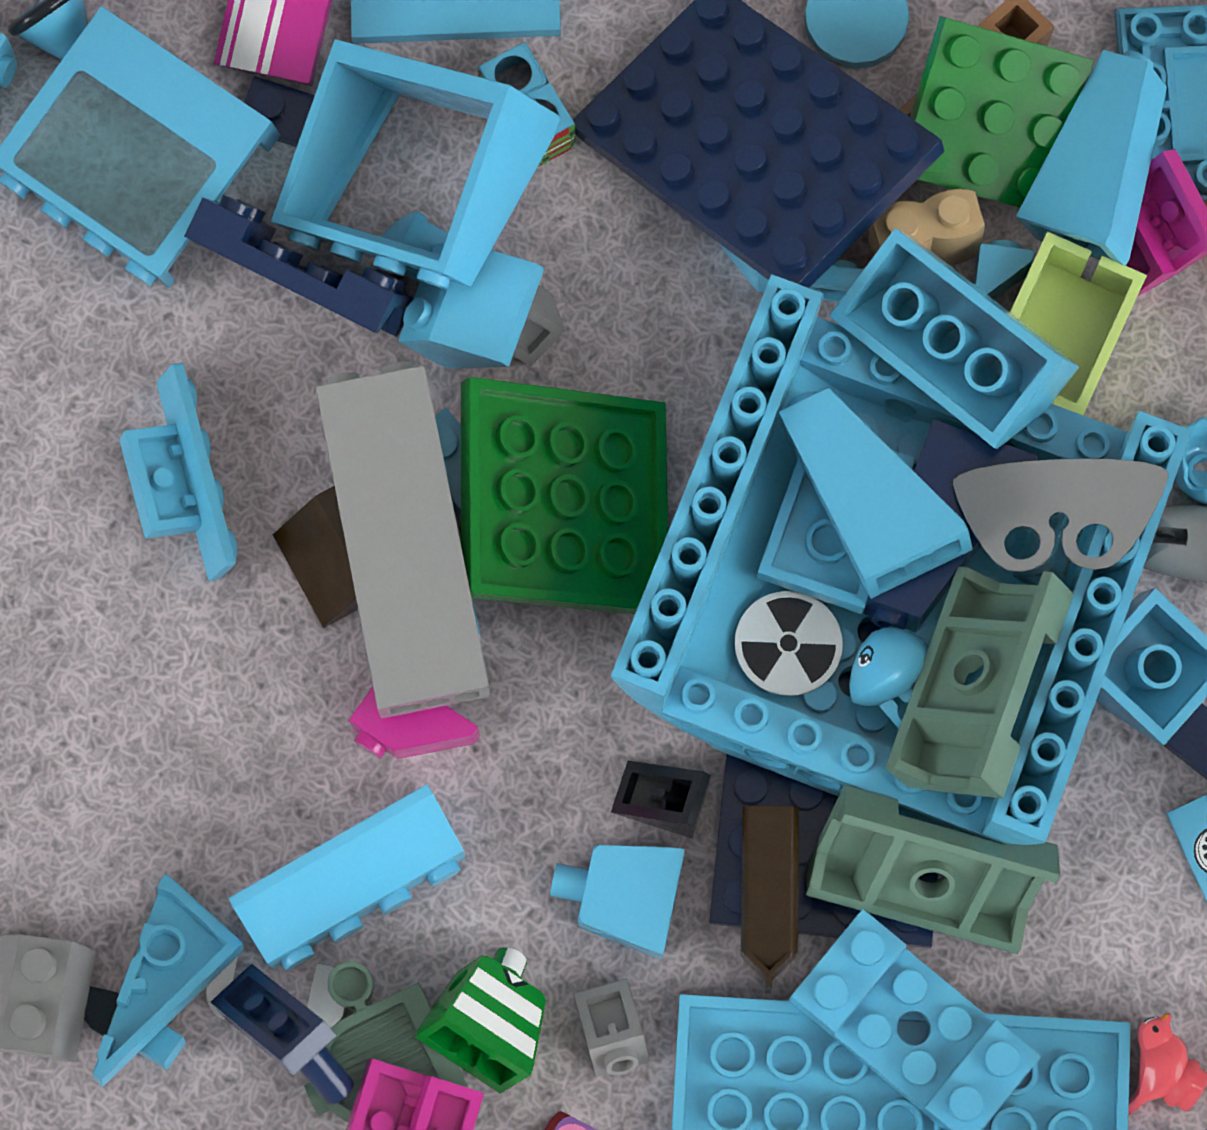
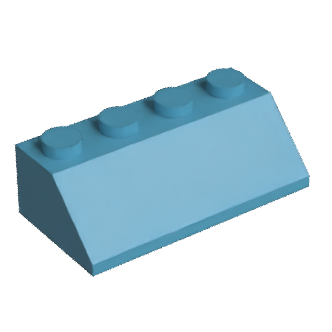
M897 228L892 231L829 315V317L995 449H998L1044 413L1079 368L1076 363L923 244Z
M426 784L228 899L267 964L272 969L282 964L285 971H289L310 960L315 955L311 947L331 936L333 941L337 943L361 930L364 925L360 919L380 908L383 915L402 907L413 898L409 890L426 880H429L431 886L434 887L452 878L461 871L458 862L466 858V855L431 789Z

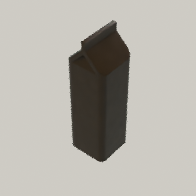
M794 806L742 807L740 956L765 981V993H771L772 981L797 957L799 807Z

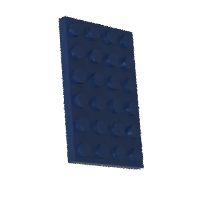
M694 0L573 119L575 135L585 144L769 280L772 274L810 288L945 152L942 139L741 0Z

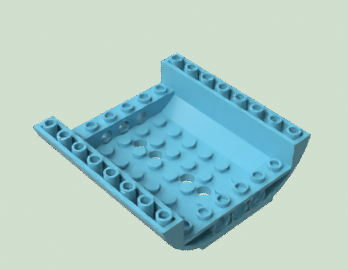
M771 274L610 677L626 694L653 714L680 730L710 744L711 748L838 797L845 784L898 799L899 815L998 843L1017 845L1043 844L1046 842L1192 430L1138 411L1128 431H1124L1051 404L1044 413L1004 443L1038 455V460L1118 459L1146 462L1164 468L1168 471L1169 477L1153 515L1134 545L1120 561L1108 568L1096 570L1082 568L1072 563L1065 555L1062 545V533L1068 526L1069 519L1065 513L1061 512L1054 513L1049 519V525L1055 532L1053 551L1044 564L1033 570L1023 572L1006 570L996 564L981 545L965 567L999 583L1038 585L1043 571L1053 572L1074 595L1057 644L1042 643L1010 735L1021 748L1003 799L907 788L885 768L899 729L878 705L863 706L854 704L851 701V697L842 692L838 682L839 677L843 673L852 671L853 663L862 645L858 637V627L865 622L872 621L873 617L819 600L833 613L840 626L843 639L842 655L835 672L823 685L811 692L795 696L778 695L768 692L748 678L736 656L735 633L742 615L754 602L768 594L792 591L757 579V572L798 460L778 413L787 408L794 398L806 392L818 393L829 387L887 446L894 451L915 457L913 471L917 465L933 419L972 433L975 432L841 325L819 318L818 313L823 293ZM1101 524L1087 525L1081 529L1077 536V548L1087 557L1095 558L1102 556L1112 547V533ZM1016 527L1005 538V550L1015 559H1028L1039 550L1040 536L1031 527ZM949 589L916 633L912 632L921 637L928 646L930 645ZM984 665L967 675L965 685L975 682L981 676ZM904 702L905 709L907 708L909 702Z

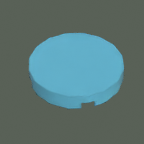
M808 0L804 15L807 37L817 53L827 60L829 58L833 62L841 64L840 66L851 69L874 67L892 57L904 40L910 18L907 0Z

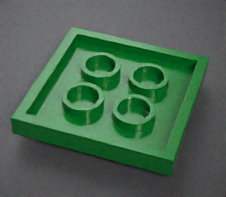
M940 16L910 118L942 139L945 152L917 180L950 189L975 191L976 196L1021 207L1089 78L1094 60Z

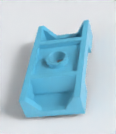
M862 909L791 995L789 1001L943 1130H982L1039 1060L1041 1055L997 1019L993 1021L905 948L907 945ZM916 1013L926 1020L929 1034L925 1042L919 1045H910L901 1040L897 1032V1023L904 1014Z

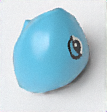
M893 626L872 632L860 646L853 663L849 682L851 701L854 704L863 706L878 705L899 729L906 711L904 702H909L918 675L924 665V658L929 647L927 643L918 635Z

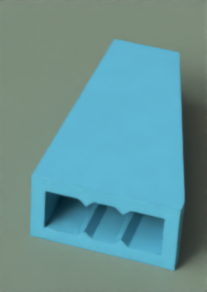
M1106 50L1102 51L1016 215L1036 240L1043 242L1048 231L1091 250L1090 257L1100 260L1104 256L1125 266L1128 263L1167 90L1166 85L1153 69L1154 63L1146 56L1134 51H1126L1124 55Z
M829 387L818 393H803L794 398L787 408L778 412L785 433L871 599L972 550L969 531L964 521Z

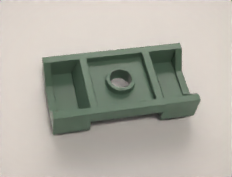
M957 567L924 658L923 668L916 680L885 766L907 788L1003 799L1021 748L1010 735L1042 643L1057 644L1074 595L1053 572L1043 571L1038 585L999 583L968 567ZM984 665L981 676L975 682L965 685L967 675Z
M844 784L806 864V895L857 910L864 909L871 914L1018 954L1022 947L1028 910L1044 880L1056 883L1060 877L1058 845L1049 842L1033 845L1003 844L899 815L898 799ZM929 872H936L945 876L934 883L924 882L919 879L921 875Z

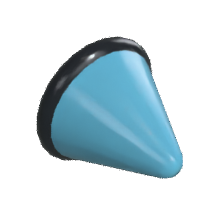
M42 0L15 19L9 25L8 32L10 35L18 36L62 60L88 25L84 0Z

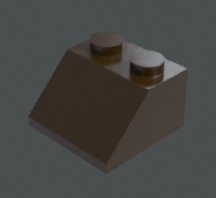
M335 486L314 496L272 534L323 628L358 610Z

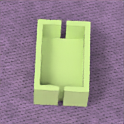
M1047 231L1010 313L1079 366L1078 370L1051 404L1084 415L1147 275L1102 256L1091 281L1080 278L1092 251Z

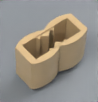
M953 189L937 193L928 198L924 203L915 201L894 202L869 227L868 242L872 257H874L892 231L897 228L915 238L948 265H956L970 260L978 253L985 227L976 193L967 189Z

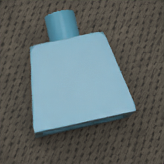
M594 845L589 870L559 863L556 864L550 896L581 902L578 918L579 928L654 958L663 959L685 849Z

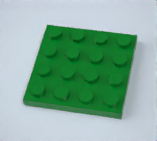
M469 377L462 381L461 548L471 598L635 614L668 533L666 402Z

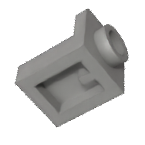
M628 979L573 993L597 1077L606 1074L624 1075L636 1069L637 1066L650 1061Z

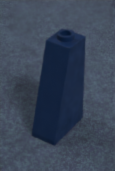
M933 419L914 472L964 521L969 531L972 550L872 599L868 595L863 614L873 617L872 622L882 629L893 626L916 633L950 588L957 567H965L981 547L957 501L953 479L962 473L977 468L1006 463L1037 461L1039 456L1007 444H1003L998 449H995L975 433Z

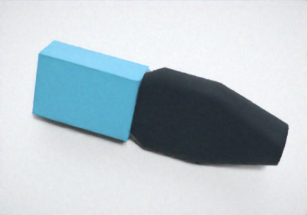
M90 986L84 1020L92 1030L104 1036V1034L107 1035L117 1008L119 993ZM165 1026L139 1054L167 1070L186 1044V1041L182 1035Z

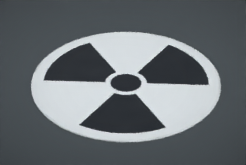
M795 591L775 592L754 602L742 615L735 633L736 656L744 673L760 688L778 695L795 696L817 689L833 675L842 655V633L833 613L816 598Z

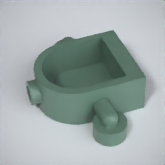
M347 961L337 965L331 971L328 978L329 994L337 1004L344 1008H349L352 1015L340 1020L331 1028L336 1036L326 1047L353 1079L354 1086L345 1099L335 1104H328L310 1082L305 1084L306 1093L318 1116L331 1110L348 1123L368 1058L469 1088L458 1065L414 1037L417 1029L431 1010V1006L419 982L373 1004L371 997L374 992V979L364 965L354 961Z

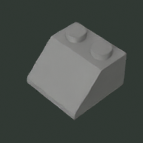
M21 934L0 935V1052L76 1062L96 950L67 940Z

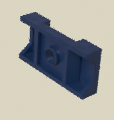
M224 194L220 202L202 197L184 237L378 334L381 329L397 337L404 324L405 310L414 299L403 293L406 282L382 270H375L368 266L365 267L363 273L346 269L344 275L324 265L319 266L312 262H308L305 267L300 264L303 257L301 253L276 241L274 243L271 242L276 228L262 222L266 212L240 199L236 200Z

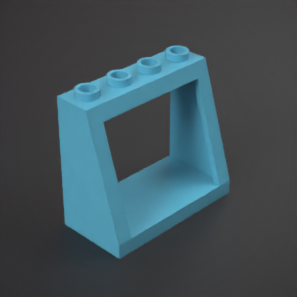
M334 39L271 222L290 230L289 241L310 249L318 250L320 243L324 242L332 245L330 253L353 262L361 263L364 254L375 258L373 266L399 276H404L407 267L419 271L416 279L447 290L450 281L471 287L553 140L561 116L510 85ZM399 95L488 119L441 255L327 221Z

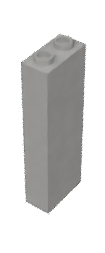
M398 362L383 367L381 374L361 378L358 373L352 372L334 375L326 380L327 384L315 387L380 717L382 719L491 697L425 365L414 367L411 362Z

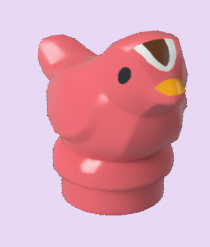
M1168 1013L1161 1017H1148L1141 1022L1138 1028L1137 1039L1140 1047L1137 1087L1129 1097L1128 1115H1131L1144 1103L1158 1098H1163L1164 1102L1170 1107L1176 1106L1187 1112L1197 1102L1207 1085V1072L1199 1067L1200 1063L1198 1061L1188 1059L1187 1047L1181 1038L1172 1033L1170 1027L1171 1015Z

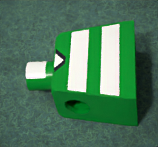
M502 947L496 950L493 959L489 956L481 955L460 969L451 978L414 1036L500 1094L531 1075L536 1057L546 999L540 990L522 979L527 965L526 957L513 948Z

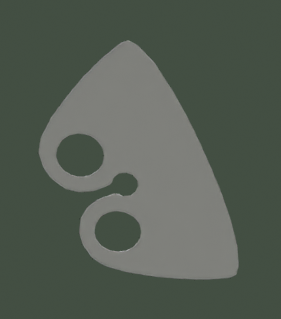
M1118 459L1037 460L977 468L954 478L953 487L957 501L974 535L994 562L1004 569L1023 572L1033 570L1044 564L1053 551L1055 532L1049 525V519L1054 513L1061 512L1065 513L1069 519L1068 526L1062 533V545L1065 555L1072 563L1082 568L1096 570L1108 568L1120 561L1134 545L1153 515L1169 476L1168 471L1160 466L1138 461ZM1101 524L1112 533V547L1102 556L1095 558L1087 557L1077 548V536L1081 529L1087 525ZM1026 526L1036 530L1040 536V547L1036 554L1028 559H1015L1005 550V538L1014 528Z

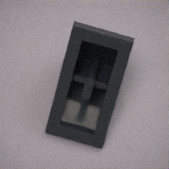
M628 760L611 813L693 839L709 789L711 775L704 771Z

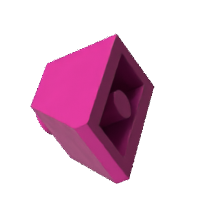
M373 686L349 719L352 729L358 733L354 742L379 759L383 757L385 752H388L397 759L473 745L480 736L477 725L448 706L381 719L377 709Z

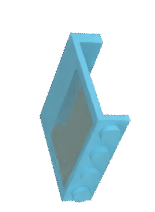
M101 6L0 145V171L3 173L0 177V183L22 199H25L29 192L43 200L45 203L40 211L62 227L67 228L71 221L87 231L82 240L107 258L113 250L129 260L124 269L144 284L151 287L157 279L170 288L175 279L168 270L190 241L184 235L202 197L218 202L259 145L269 152L281 135L272 121Z

